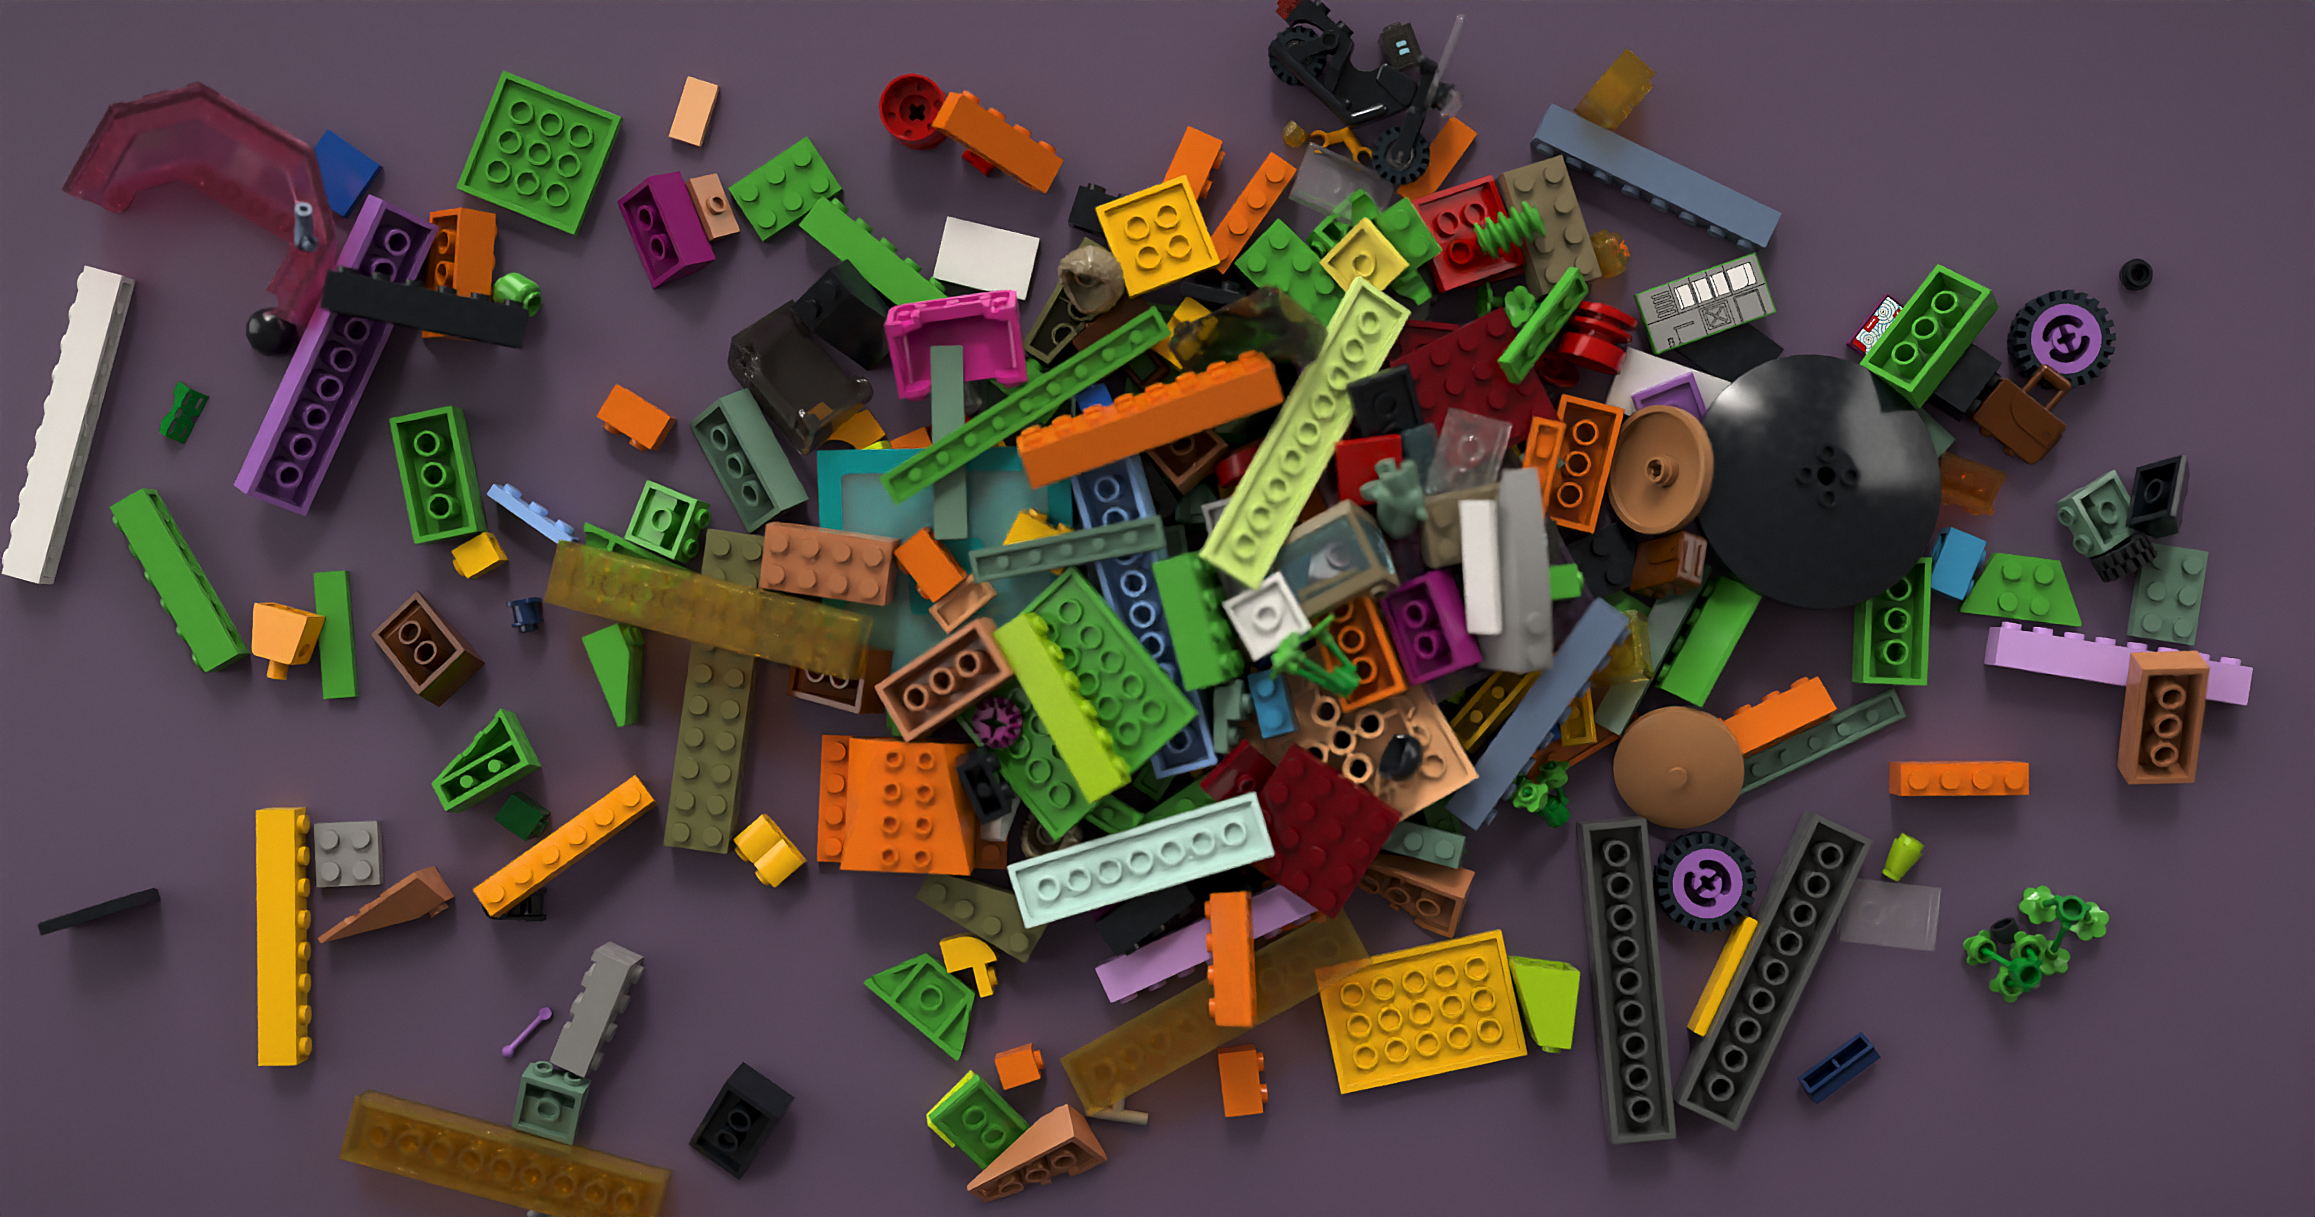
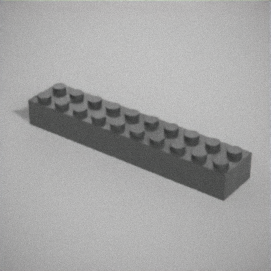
M1804 811L1754 917L1758 921V926L1706 1036H1698L1674 1086L1672 1095L1678 1104L1737 1131L1873 840L1816 813Z
M1641 816L1576 821L1605 1136L1612 1144L1677 1139L1647 819Z

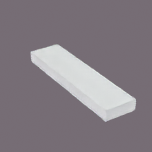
M1495 501L1460 502L1467 632L1499 634L1502 633Z

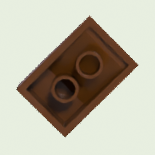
M418 591L371 634L416 694L437 707L446 702L485 664L470 643Z
M796 632L787 695L857 714H884L885 705L874 687L890 677L894 651L862 643Z

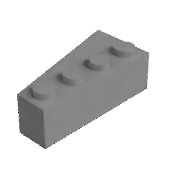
M610 941L594 950L591 960L596 963L585 973L581 985L586 990L584 993L580 992L573 1002L570 1016L574 1018L572 1022L567 1021L564 1025L549 1062L581 1077L587 1076L592 1070H598L605 1056L604 1053H601L605 1041L609 1043L612 1040L618 1025L614 1024L618 1013H624L630 1002L631 996L627 995L631 984L636 985L644 971V967L640 966L644 958L643 956Z

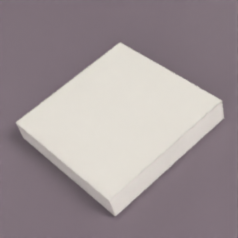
M1281 572L1262 581L1257 590L1250 588L1222 604L1254 662L1278 649L1280 642L1285 637H1288L1292 631L1297 632L1301 636L1312 629Z

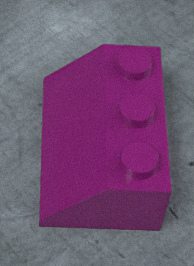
M680 171L649 176L617 201L653 289L696 273L716 260L712 246L704 232Z
M1450 568L1430 572L1401 584L1400 588L1390 592L1389 596L1380 600L1411 687L1483 661L1474 634L1467 632V615Z

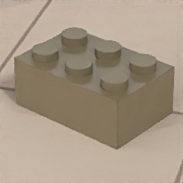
M1500 482L1424 497V509L1428 518L1426 521H1421L1418 518L1417 525L1423 563L1432 568L1463 562L1460 502L1495 501L1496 506Z

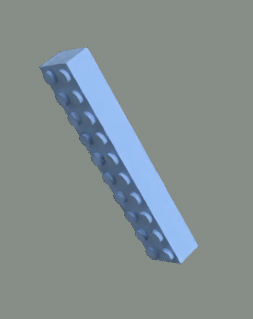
M1139 453L1070 476L1085 529L1157 515ZM1166 548L1094 561L1107 604L1200 713L1151 757L1156 779L1214 765L1225 758V753L1214 752V715L1206 687L1190 691L1185 689L1152 567L1153 563L1169 559Z

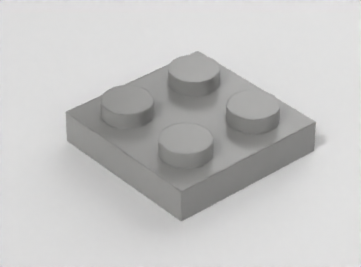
M381 820L314 824L316 887L380 885L384 883Z

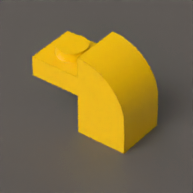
M972 932L942 938L940 946L947 973L973 967L980 998L993 995L995 991L994 985H998L999 982L995 967H989L988 963L998 959L999 954L996 947Z

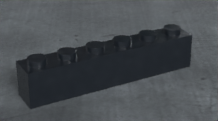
M337 265L336 270L327 269L320 308L323 311L523 350L530 312L529 309L523 308L524 303L510 299H504L503 304L490 302L491 296L471 292L470 297L457 295V289L445 286H438L437 291L424 288L425 283L404 279V284L391 282V276L375 272H371L370 277L357 275V269Z

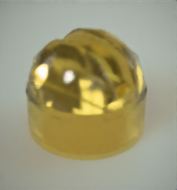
M1292 120L1286 124L1282 132L1284 142L1290 147H1298L1304 144L1310 136Z

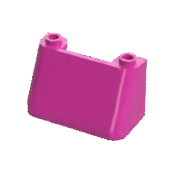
M998 290L907 303L895 306L889 310L885 329L899 399L908 398L909 401H920L927 398V394L931 392L930 346L963 345L964 382L996 378V381L1003 384L1004 387L1012 388L1028 381L1020 311L1015 290Z

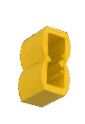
M766 813L762 814L733 839L737 845L734 848L736 853L743 861L748 862L750 860L758 870L755 874L766 886L771 884L776 888L807 861Z

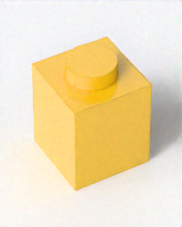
M483 532L451 551L455 557L453 560L454 567L461 576H466L467 579H477L509 561L495 535L489 532Z

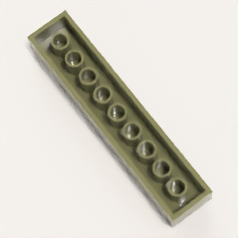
M707 529L663 846L728 854L734 851L735 842L733 839L736 837L770 593L769 589L759 588L765 536Z

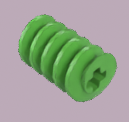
M1525 201L1522 202V213H1519L1513 206L1510 207V218L1508 219L1501 212L1497 213V224L1489 217L1485 218V229H1482L1477 222L1473 224L1474 231L1485 256L1488 252L1494 259L1498 258V247H1501L1506 253H1510V242H1513L1518 248L1523 247V236L1530 243L1535 242V231L1542 237L1547 236L1546 228L1535 202L1533 208Z

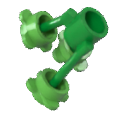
M1552 760L1539 767L1540 774L1535 778L1538 784H1535L1531 779L1526 780L1519 773L1513 781L1517 787L1508 799L1513 802L1516 808L1524 807L1531 813L1536 812L1539 817L1545 820L1549 827L1557 828L1562 826L1570 817V811L1566 807L1569 799L1562 789V786L1568 781L1566 770L1570 768L1569 762L1562 761L1559 763L1556 760ZM1549 789H1555L1557 796L1547 795Z
M1981 930L1977 936L1965 939L1963 948L1967 950L1968 964L1975 966L1978 963L1985 964L1994 960L2001 965L1996 978L1990 980L1989 988L1992 992L2000 993L2006 1002H2015L2017 996L2023 991L2029 992L2032 987L2040 982L2042 978L2040 966L2043 964V946L2047 943L2046 938L2042 934L2033 936L2027 935L2024 931L2017 932L2014 935V948L2010 950L2012 962L1996 954V944L1990 940L1991 934L1987 930Z

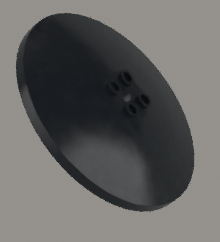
M1808 354L1778 358L1759 365L1734 380L1715 398L1703 415L1700 424L1706 431L1713 452V479L1708 497L1694 520L1701 537L1707 540V547L1725 571L1750 591L1767 600L1797 609L1832 610L1848 607L1867 601L1895 585L1912 569L1927 548L1936 526L1941 503V475L1937 453L1923 420L1911 403L1869 369L1845 359L1825 355ZM1819 469H1825L1830 473L1831 482L1829 485L1826 486L1819 482L1817 478Z

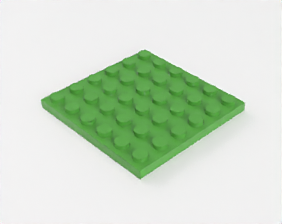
M1075 565L1070 566L1019 614L1035 612L1036 615H1040L1047 624L1048 632L1046 633L1051 642L1056 643L1064 654L1063 663L1067 670L1073 672L1078 678L1081 685L1079 690L1082 696L1094 706L1097 712L1095 718L1101 729L1105 728L1113 740L1112 748L1117 757H1122L1130 770L1129 777L1200 714ZM1016 677L986 698L999 696L1011 700L1018 707L1022 716L1021 733L1017 740L1007 747L991 748L987 746L989 753L995 752L1002 766V770H999L1000 774L1005 780L1010 782L1014 791L1054 840L1058 841L1108 796L1100 801L1089 804ZM986 698L955 717L978 747L985 744L980 743L978 736L972 732L974 724L971 718L975 714L976 706L981 704ZM997 713L995 718L986 720V722L994 726L995 732L997 728L1008 725L998 720Z

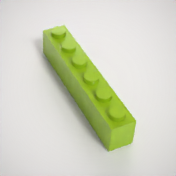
M1035 612L1023 613L992 634L1089 804L1100 801L1131 782L1128 776L1130 773L1129 767L1122 757H1117L1112 748L1113 740L1105 728L1101 729L1095 718L1097 712L1094 706L1082 696L1079 690L1081 687L1080 682L1073 672L1067 670L1063 663L1064 654L1056 643L1051 642L1046 633L1048 632V627L1040 615H1036Z

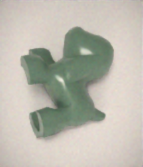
M1388 458L1374 466L1380 481H1370L1362 485L1359 490L1365 500L1378 503L1376 516L1381 527L1391 538L1399 540L1413 534L1418 525V518L1421 521H1426L1428 517L1424 509L1425 498L1418 481L1417 468L1414 461L1408 460L1400 464L1401 470L1397 472L1393 458Z

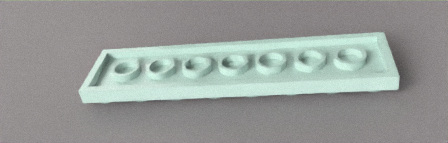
M1256 791L1017 862L1008 865L1007 868L1027 929L1275 855Z

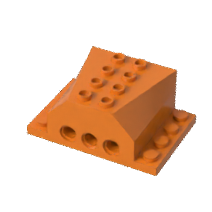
M823 734L817 861L841 862L840 870L970 875L975 868L1007 870L1009 832L1005 842L985 841L980 838L981 822L955 769L956 757L978 748V745L971 740L923 738L906 743L902 737Z

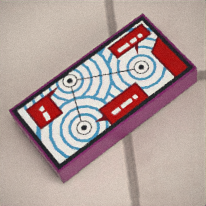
M1888 293L1885 294L1845 345L1864 358L1904 306Z

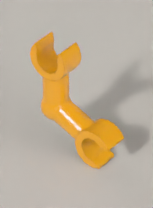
M1349 127L1328 133L1316 130L1310 135V137L1321 136L1325 141L1323 146L1315 147L1313 149L1314 152H1322L1328 145L1344 142L1352 152L1353 163L1357 168H1362L1361 163L1357 159L1359 153L1364 152L1373 160L1371 156L1372 150L1368 147H1363L1354 135L1353 130Z

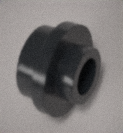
M2142 259L2127 261L2119 272L2122 285L2131 291H2139L2146 288L2151 283L2153 277L2152 267ZM2132 270L2137 271L2139 274L2137 281L2131 277Z

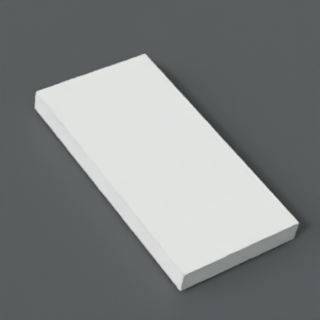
M1626 346L1625 352L1627 356L1621 373L1615 375L1604 404L1625 409L1624 414L1631 416L1637 412L1631 398L1632 394L1692 372L1707 410L1715 398L1732 382Z

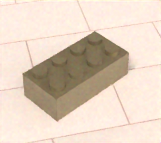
M1562 155L1502 173L1494 180L1508 218H1510V207L1513 206L1519 213H1522V202L1525 201L1531 208L1534 207L1535 202L1546 228V237H1542L1535 231V242L1530 243L1523 236V247H1521L1526 264L1522 266L1523 275L1529 293L1534 296L1535 301L1547 297L1570 266L1579 268L1586 284L1602 277Z

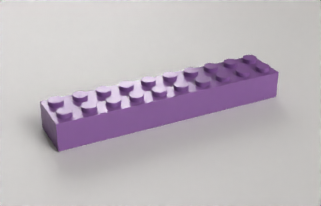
M368 194L334 270L339 265L357 269V275L370 277L371 272L391 276V282L404 284V279L415 280L439 227ZM322 296L234 483V486L246 495L306 516L394 327L392 324L323 311L320 308Z

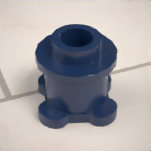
M541 597L506 602V606L511 607L515 623L512 624V628L519 627V633L539 630L538 624L544 623V620L540 619L537 604L542 603Z

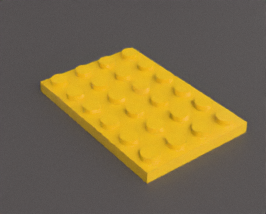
M1500 929L1314 968L1341 1094L1528 1055L1502 931Z

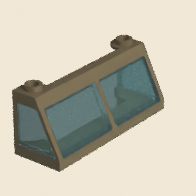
M1348 499L1290 530L1262 580L1264 581L1274 574L1281 572L1308 622L1333 611L1361 595L1372 600H1381L1389 596L1390 592L1400 588L1383 529L1378 519ZM1218 572L1217 576L1220 586H1222L1220 574ZM1237 631L1234 639L1237 649L1243 654L1245 663L1243 670H1246L1254 665V660Z

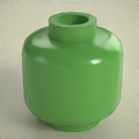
M512 272L506 274L494 284L493 299L495 303L503 304L504 299L524 303L523 308L529 309V317L535 315L542 305L540 287L536 282L520 273Z

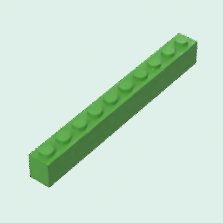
M822 196L799 224L809 236L840 261L849 259L866 281L896 306L949 298L944 294L946 288L933 277L928 281L919 273L922 268L909 257L903 261L895 255L898 249L884 237L880 241L870 234L873 229L859 217L856 221L848 217L846 213L849 209L836 198L830 202ZM1030 356L1026 360L1028 381L1023 382L1022 385L1006 388L1003 384L998 383L996 378H988L987 380L1009 397L1044 375L1041 372L1045 368ZM1071 397L1036 418V420L1045 427L1050 426L1052 421L1057 418L1071 401Z

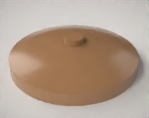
M1665 405L1645 407L1631 415L1621 425L1606 488L1614 511L1627 526L1645 534L1664 535L1682 529L1697 516L1708 497L1713 479V452L1706 431L1700 422L1689 412Z
M1682 706L1656 709L1635 720L1625 730L1618 742L1613 766L1618 791L1626 804L1634 812L1654 824L1677 829L1702 826L1726 813L1740 794L1745 769L1742 749L1732 731L1713 715L1695 708Z

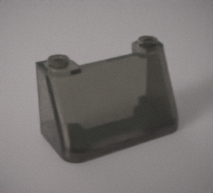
M1264 285L1244 299L1192 322L1189 320L1181 322L1174 328V335L1168 344V348L1186 373L1194 372L1195 375L1207 371V367L1213 363L1225 361L1228 364L1237 361L1240 354L1256 350L1257 353L1263 352L1272 365L1289 358L1293 364L1299 362L1304 367L1316 362L1328 331L1317 317L1280 288Z
M791 299L734 335L731 339L727 363L735 379L744 389L749 388L760 408L793 446L803 455H808L869 403L874 391L870 382L865 377L852 374L847 378L809 335L810 329L791 308L795 303Z

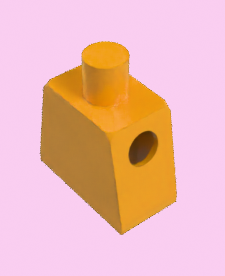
M274 602L254 603L252 653L256 656L270 659L267 677L286 680L289 665L307 664L310 661L326 616Z

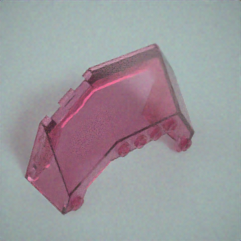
M200 81L187 84V87L173 91L164 90L142 96V99L111 104L61 190L77 199H84L97 204L110 212L121 213L131 206L139 191L181 180L289 243L290 250L266 291L276 295L279 300L278 308L275 307L272 313L288 322L307 328L322 296L327 269L334 270L338 239L315 149ZM299 203H308L312 207L314 236L319 240V246L313 253L299 250L294 243L295 206Z

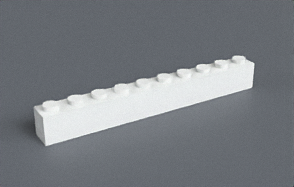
M85 266L84 271L78 277L76 301L69 310L70 323L67 334L63 336L60 343L62 351L60 360L52 373L53 385L51 393L44 402L45 415L42 426L36 432L35 441L37 444L34 455L30 458L27 465L28 478L25 487L19 494L20 507L17 517L11 524L10 533L12 537L9 548L6 549L2 557L3 570L1 574L38 584L54 583L136 280L89 266Z

